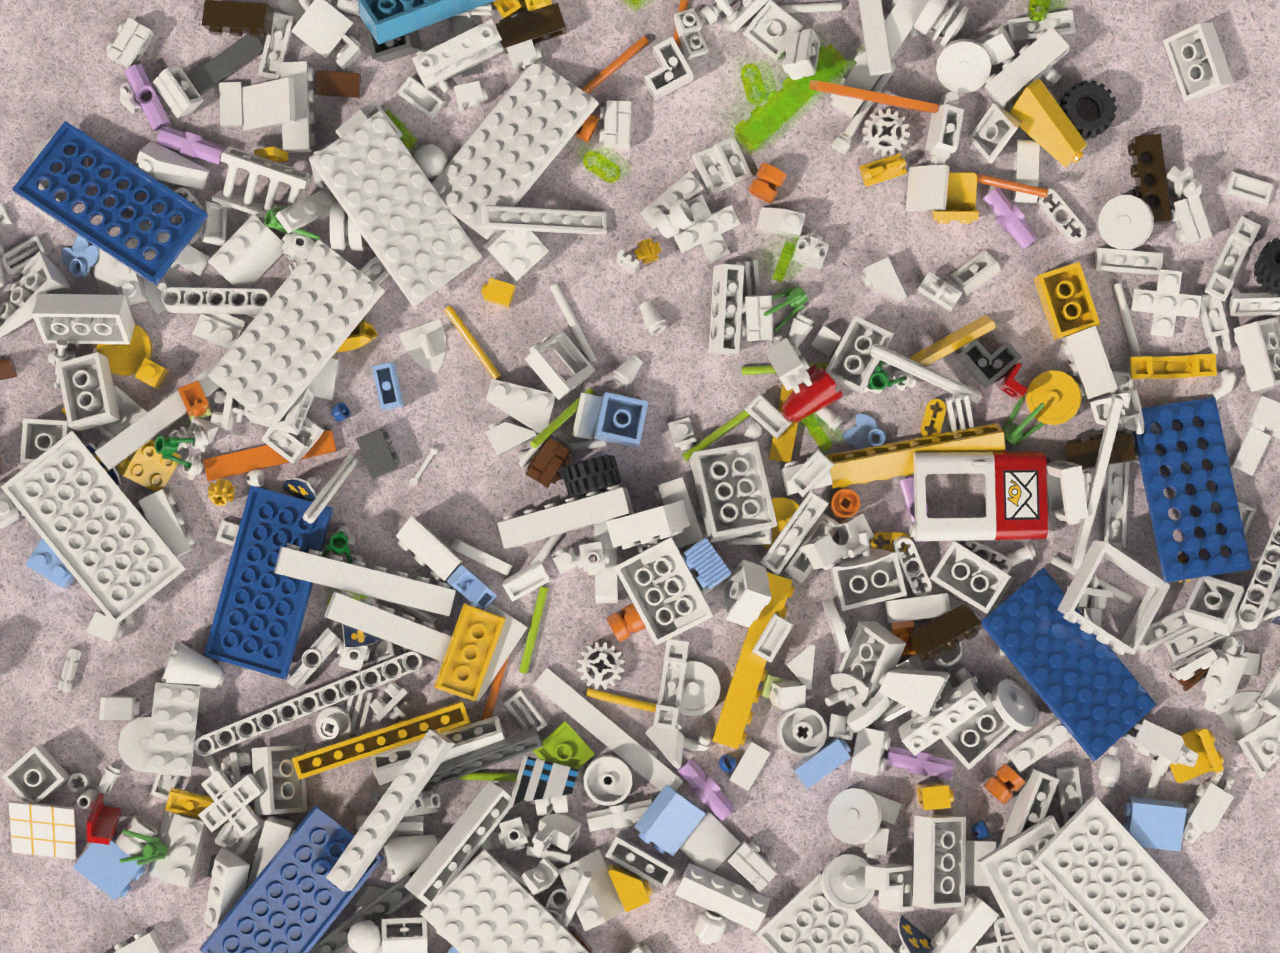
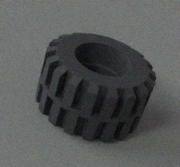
M1087 80L1082 81L1080 84L1076 83L1060 100L1061 109L1084 140H1087L1089 137L1093 139L1101 135L1112 124L1116 117L1114 113L1117 111V105H1114L1116 101L1115 96H1110L1112 91L1110 89L1106 91L1104 84L1096 85L1097 81L1093 80L1090 83ZM1081 99L1092 101L1098 108V118L1094 121L1082 119L1077 114L1076 102Z
M1274 238L1272 242H1267L1265 247H1263L1254 265V276L1257 277V283L1262 284L1261 288L1263 290L1267 289L1270 291L1269 294L1274 295L1275 293L1280 297V267L1277 264L1280 263V240Z
M604 455L569 465L561 471L569 497H579L593 491H601L618 485L622 481L614 455Z

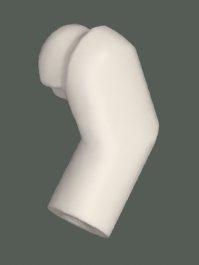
M127 82L120 85L121 103L134 115L139 114L142 108L135 102V92L132 86Z
M1225 369L1221 372V378L1223 379L1221 385L1210 391L1212 397H1215L1216 400L1233 390L1236 375L1230 369Z
M703 735L699 736L698 741L684 737L683 748L691 751H706L710 747V739Z

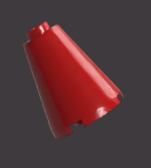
M813 364L807 371L812 385L808 387L804 382L799 384L800 392L796 394L793 390L781 406L783 409L781 414L789 423L791 421L797 423L843 397L841 390L838 393L835 390L837 384L831 376L821 367L816 369L817 364Z

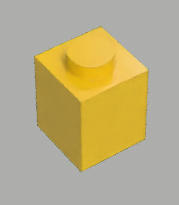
M489 278L488 282H484L481 294L484 295L483 299L486 302L510 308L516 287L515 285Z
M145 358L135 377L156 389H160L170 370Z

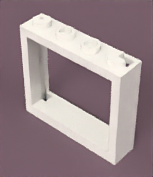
M1094 540L1057 610L1064 614L1063 618L1067 621L1080 624L1082 631L1088 634H1095L1097 636L1096 640L1112 645V650L1120 655L1124 653L1134 655L1171 585L1164 583L1162 579L1109 543ZM1102 557H1105L1149 587L1122 641L1074 611Z

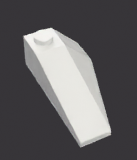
M40 251L22 269L21 273L24 275L17 285L13 283L10 290L12 292L7 301H3L0 304V337L34 318L32 312L38 294H68L71 290L66 276Z

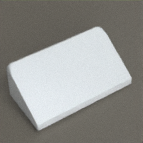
M985 249L952 273L951 277L967 296L1000 272L1001 269L997 260Z

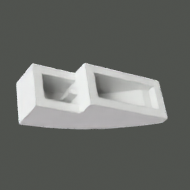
M822 513L783 572L802 584L813 568L802 546L821 535L830 534L833 538L837 531L836 525L839 523Z

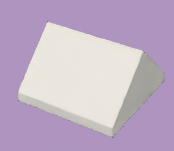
M993 103L968 139L987 161L992 163L1022 122L999 105Z

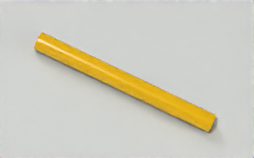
M451 305L444 309L445 313L493 379H499L502 375Z
M592 688L587 690V697L654 713L656 711L657 704Z

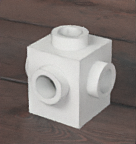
M291 232L283 237L282 240L285 243L281 248L284 250L283 253L287 258L292 261L295 259L300 263L302 260L305 261L310 255L311 248L316 242L312 240V237Z
M810 233L809 236L800 235L792 260L805 267L821 270L829 245L822 241L821 236Z
M601 541L579 545L580 555H576L578 568H583L584 572L588 571L589 575L602 573L601 569L606 568L605 563H609L607 550L602 549ZM590 555L596 556L597 561L595 563L589 562L588 558Z
M340 641L337 649V654H340L338 658L339 666L360 671L363 661H367L369 658L370 648L368 646L345 648L344 641Z
M521 815L500 821L499 823L501 832H498L501 845L505 844L507 849L512 848L513 851L526 847L525 843L529 842L528 837L532 835L528 823L524 824ZM511 832H517L518 836L513 837Z

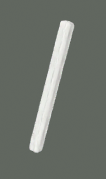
M873 344L870 348L871 356L955 395L967 393L969 401L974 404L979 403L982 399L980 391L879 344Z

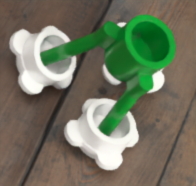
M880 360L876 371L870 377L863 392L870 391L880 394L886 386L892 387L894 384L898 390L903 391L906 387H914L916 379L910 373L903 370H895L893 372V380H891L888 372L882 369V367H888L890 364Z
M180 427L179 430L173 429L169 437L158 436L155 441V450L158 454H162V459L172 460L183 465V472L189 474L188 479L193 480L195 475L201 473L203 464L200 461V455L190 456L186 460L172 455L182 447L188 448L190 443L193 449H200L201 452H204L205 446L208 445V435L205 431L201 430V427H197L196 431H192L190 438L187 435L186 427Z
M343 525L336 532L330 533V544L326 545L324 552L322 551V557L330 558L329 553L332 551L336 555L345 554L346 557H344L343 562L352 564V560L363 562L361 556L350 554L348 545L355 543V537L351 536L347 526Z

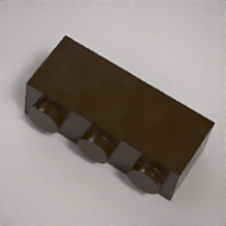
M205 0L202 26L213 35H222V32L233 36L250 34L252 37L262 38L263 35H271L274 9L267 3Z
M552 3L535 11H523L520 13V16L514 18L505 17L496 24L505 54H508L507 47L531 39L534 45L567 34L558 3Z
M1125 430L1116 431L1108 465L1135 461L1136 457L1131 433L1126 434ZM1103 434L1090 436V441L1082 442L1081 438L1068 440V445H1064L1067 461L1081 465L1082 470L1095 468Z
M965 602L912 631L908 641L922 662L927 659L934 660L941 655L942 651L946 649L952 650L960 644V641L964 639L970 640L977 636L981 622L969 604Z

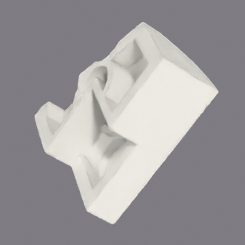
M1137 389L1116 393L1115 395H1120L1124 400L1117 429H1128L1136 431V434H1143L1144 422ZM1113 394L1095 398L1090 402L1096 423L1106 424Z

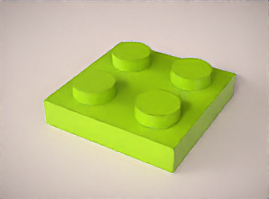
M566 720L542 741V747L533 750L540 760L579 769L595 754Z

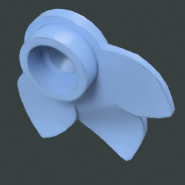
M78 235L72 248H62V260L68 266L71 275L75 278H85L90 271V267L96 263L99 250L94 245L90 246L87 240Z
M857 414V427H852L843 433V438L846 442L856 446L854 450L883 445L887 441L885 431L877 427L872 417L865 414ZM873 434H877L880 439L878 442L872 441L871 437Z

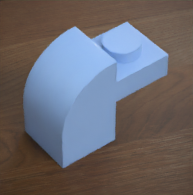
M460 565L447 580L453 588L479 609L485 610L497 597L485 583L463 565Z

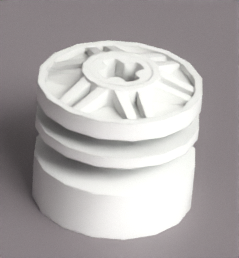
M929 0L913 28L924 35L932 28L935 29L932 40L936 41L940 34L944 35L939 45L945 47L961 29L966 21L967 12L970 9L965 5L960 13L956 12L955 10L959 6L960 1H956L950 8L947 6L949 0Z

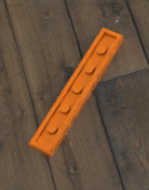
M810 81L809 85L810 90L927 113H936L939 104L822 81Z
M324 431L317 442L300 460L337 452L333 431ZM268 445L203 460L207 481L248 473L254 469H265L290 463Z

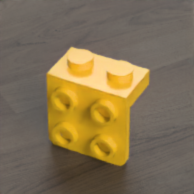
M949 172L946 210H931V216L934 220H937V223L949 224L950 220H959V223L971 224L972 220H978L979 211L976 209L977 175L974 172Z
M150 440L117 464L116 471L124 477L157 492L165 488L178 463L162 459V454H158L155 450V442ZM173 453V454H172L173 456H175V457L181 459V457H180L179 454H177V453Z
M1198 727L1180 735L1186 747L1197 753L1199 757L1194 767L1179 763L1177 765L1170 764V770L1177 783L1186 782L1210 771L1218 773L1224 770L1222 766L1224 759L1221 753L1216 751L1213 743L1216 741L1211 730Z

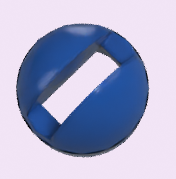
M339 402L331 409V416L335 417V421H344L350 417V410L344 403Z
M731 754L722 755L719 759V767L725 772L733 771L736 767L735 757ZM725 758H728L729 763L732 766L729 769L727 768L723 760Z
M983 820L976 822L972 826L971 831L978 832L974 835L975 838L984 839L990 836Z

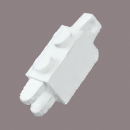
M955 91L941 95L938 102V112L931 115L925 151H928L931 155L930 165H945V161L949 159L950 154L954 153L958 147L964 109L958 108L959 96Z
M780 334L773 340H769L770 348L767 349L765 354L786 390L789 391L793 388L797 394L800 392L798 385L802 382L808 387L812 385L809 379L810 376L806 371L810 367L803 356L801 358L798 357L802 354L795 343L791 345L788 339H783Z
M1230 636L1226 638L1222 649H1216L1215 653L1218 658L1213 660L1214 664L1210 666L1202 690L1206 692L1205 696H1207L1204 708L1211 712H1218L1221 703H1224L1226 699H1231L1236 693L1248 660L1247 657L1242 655L1246 644L1242 637Z
M1144 720L1142 725L1136 723L1132 727V729L1139 731L1136 738L1128 733L1121 737L1133 743L1137 747V752L1148 757L1150 754L1158 757L1157 761L1167 766H1170L1171 763L1174 765L1179 763L1194 767L1199 757L1197 753L1186 747L1182 736L1147 720Z
M1222 770L1214 773L1209 782L1206 781L1198 786L1195 792L1197 797L1193 803L1190 802L1186 806L1183 839L1194 843L1203 831L1207 833L1214 831L1234 798L1228 792L1235 782V777L1232 775L1228 776L1220 789L1216 785L1223 775Z

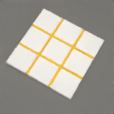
M9 801L12 852L68 859L77 858L75 808Z

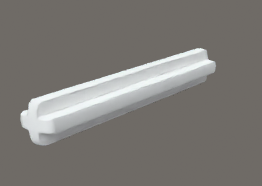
M349 454L304 513L303 519L312 524L356 466L358 462L356 457Z

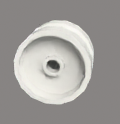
M332 202L330 210V243L332 250H344L349 241L352 251H364L366 245L365 238L340 203Z
M808 707L792 708L786 710L779 718L777 737L781 745L789 753L799 757L810 756L818 752L824 745L827 737V726L823 718L815 710ZM802 726V728H805V733L799 735L797 728Z
M612 754L601 755L593 759L587 766L584 774V788L594 802L604 806L615 805L622 802L630 793L632 772L622 758ZM607 776L611 777L612 783H604V778Z

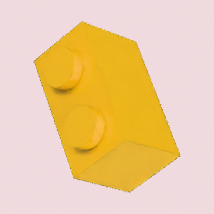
M944 782L917 784L920 808L923 810L951 808V802H954L953 789H950L949 785Z

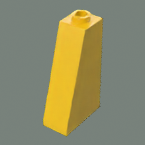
M1039 78L1025 88L1010 114L1022 122L1019 126L1064 167H1067L1072 162L1076 164L1084 156L1082 151L1087 143Z

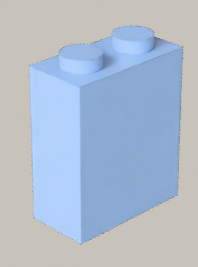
M833 737L824 743L818 752L806 756L793 765L792 769L808 789L849 760L851 757L848 752L851 749L843 739L838 740Z
M666 784L634 827L640 832L638 836L648 844L652 841L655 843L653 847L664 854L666 851L674 856L704 817L705 813L696 804Z
M1129 796L1128 803L1124 805V816H1126L1125 825L1122 824V826L1141 847L1180 851L1187 808L1182 802Z
M114 836L109 845L91 843L73 868L113 900H116L120 896L124 898L132 889L130 883L134 878L138 880L143 875L145 864L138 866L137 862L140 860L120 863L119 860L121 858L130 857V855L117 846L115 843L117 838Z

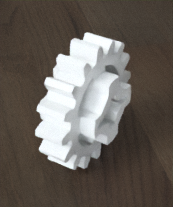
M879 109L877 116L872 113L870 115L871 121H865L864 125L868 128L862 129V133L867 134L863 137V142H869L867 149L872 147L875 149L874 155L880 151L882 157H885L887 152L892 157L894 156V150L900 153L902 151L901 145H907L908 142L904 138H909L910 136L909 132H905L909 128V124H903L905 117L900 119L897 117L898 111L892 115L890 114V109H887L885 114ZM873 126H874V129L876 130V135H875V137H872V127H873ZM892 128L889 136L887 134L881 136L883 130L887 131ZM898 128H899V130H900V138H899V140H898V137L896 136V131H897Z
M595 642V648L593 649L588 645L587 649L589 652L582 651L581 655L584 659L577 661L582 664V667L578 668L577 671L584 673L580 679L584 680L587 678V686L594 683L596 690L599 685H602L604 690L607 689L608 683L615 686L613 680L615 678L621 680L618 673L625 670L620 667V664L625 663V661L618 659L622 653H615L614 645L610 649L607 648V642H604L603 647H600L599 643ZM600 651L599 657L594 660L588 659L592 653ZM607 653L613 656L616 665L608 661ZM600 660H604V664L612 668H604L602 672H599L598 667L590 663L595 664L599 663ZM586 667L592 668L595 673L594 679L588 674ZM614 672L609 679L602 680L604 674Z

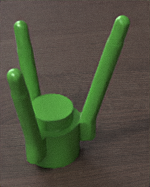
M275 206L274 210H268L265 216V226L287 234L286 229L276 218V214L287 207ZM302 229L293 231L315 239L320 238L319 235Z
M800 286L795 289L791 287L784 292L772 295V300L786 296V300L764 312L763 315L765 317L786 305H789L791 308L795 307L773 329L775 333L798 311L805 308L803 304L808 302V298Z
M1024 397L1019 399L1007 422L1002 427L1004 439L1012 446L1016 443L1020 444L1025 438L1044 425V423L1040 422L1025 433L1022 430L1044 407V403H1041L1019 426L1015 423L1011 426L1024 401Z
M122 830L123 834L149 841L150 843L144 846L143 854L121 858L119 860L120 863L140 860L137 862L139 866L165 859L167 846L164 842H159V837H150L133 831Z

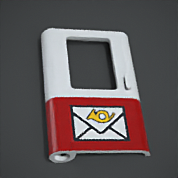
M1043 451L913 453L915 520L913 524H910L909 533L910 537L914 538V541L1034 540L1047 538L1046 456ZM983 474L985 476L986 495L985 517L928 518L926 515V475Z

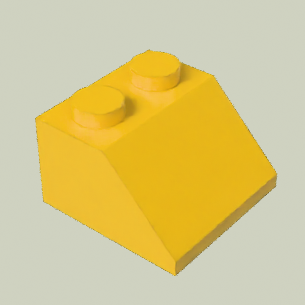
M614 864L608 866V873L626 913L651 902L650 895H653L648 880H643L641 876Z

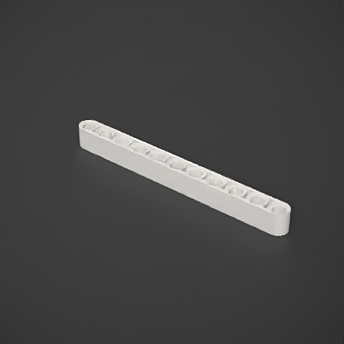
M415 651L407 652L203 735L195 741V751L201 756L211 755L405 676L422 667L423 657ZM410 655H415L419 659V663L415 668L407 664V658ZM390 663H394L398 667V673L395 676H390L387 673L386 669ZM369 672L376 673L378 679L375 684H369L366 681V675ZM349 680H353L357 685L353 693L348 692L345 688ZM329 688L336 692V698L333 701H328L325 698V692ZM307 697H312L315 700V707L311 710L307 709L304 705ZM287 705L292 706L295 711L291 718H287L283 712ZM266 714L272 715L274 719L271 726H266L263 723V717ZM246 722L253 726V731L250 735L245 734L242 730V726ZM224 731L231 733L232 740L230 743H225L222 740L221 736ZM204 739L211 743V749L208 752L201 748V742Z

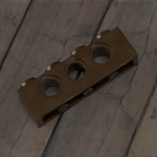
M1161 134L1135 136L1128 144V154L1133 159L1130 172L1131 177L1135 178L1136 184L1133 187V196L1143 199L1146 203L1147 197L1153 198L1156 205L1150 208L1154 216V225L1167 224L1171 221ZM1142 154L1150 157V164L1142 161ZM1144 176H1150L1153 180V185H1147L1144 182Z

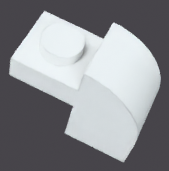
M550 814L541 818L538 831L532 840V843H534L532 853L540 857L551 844L567 852L578 839L581 823L562 814Z

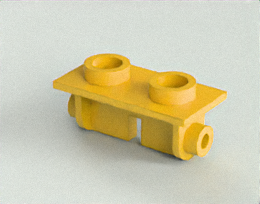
M900 153L859 166L865 187L907 174L905 168L906 161L904 157H901Z

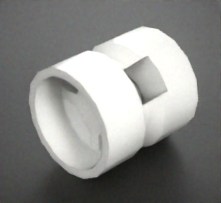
M683 199L670 204L669 209L663 208L654 214V220L658 229L667 239L679 233V228L686 229L695 224L693 212Z
M567 795L535 800L537 816L550 815L551 811H554L556 814L569 812Z
M134 816L127 825L129 831L155 837L158 834L152 825L138 816ZM123 833L115 841L117 846L130 856L141 855L145 843H150L149 841Z

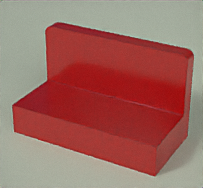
M1019 362L1010 368L998 389L1015 400L1023 397L1028 390L1014 380L1022 366Z
M102 793L98 794L87 820V842L109 845L121 817V808L104 806V794Z

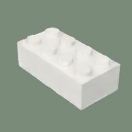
M38 294L32 312L44 343H57L59 340H64L68 344H130L135 328L125 295Z
M155 682L145 773L191 777L201 696L200 686Z
M951 814L914 816L913 906L928 909L965 907V816Z

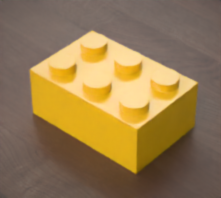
M1080 262L1037 275L1033 278L1054 341L1100 325Z

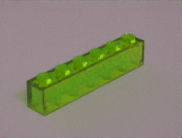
M831 44L826 48L821 46L819 48L815 75L803 76V78L797 80L791 79L790 76L786 78L782 83L784 87L778 92L776 90L771 92L766 98L767 102L762 107L760 105L756 106L750 114L752 116L747 121L743 119L734 127L736 131L733 137L752 155L819 93V91L810 90V81L830 83L846 68L848 62Z

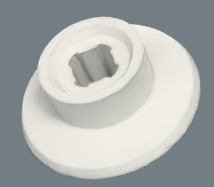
M329 706L318 714L316 729L323 741L332 744L350 738L352 721L343 709ZM330 724H331V725H334V729H333V730L330 729V727H329Z

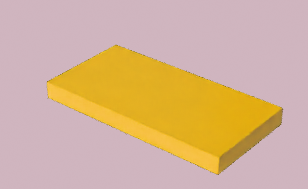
M464 603L434 688L476 702L506 618Z

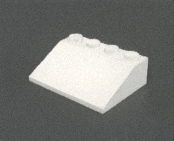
M757 441L693 452L689 461L707 538L710 543L737 538L777 526Z
M673 537L639 552L614 567L655 645L714 616Z

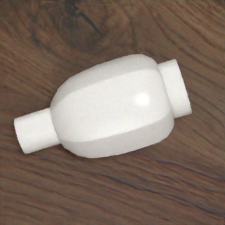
M1111 746L1108 750V755L1104 756L1101 760L1098 778L1101 780L1100 785L1114 788V783L1119 780L1121 763L1117 757V747Z

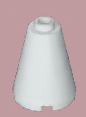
M175 640L165 666L166 671L161 678V683L216 689L217 685H222L226 673L222 672L223 667L182 642Z
M434 834L389 837L383 845L384 851H382V856L388 875H392L391 882L397 881L418 869L440 843V837L436 838Z

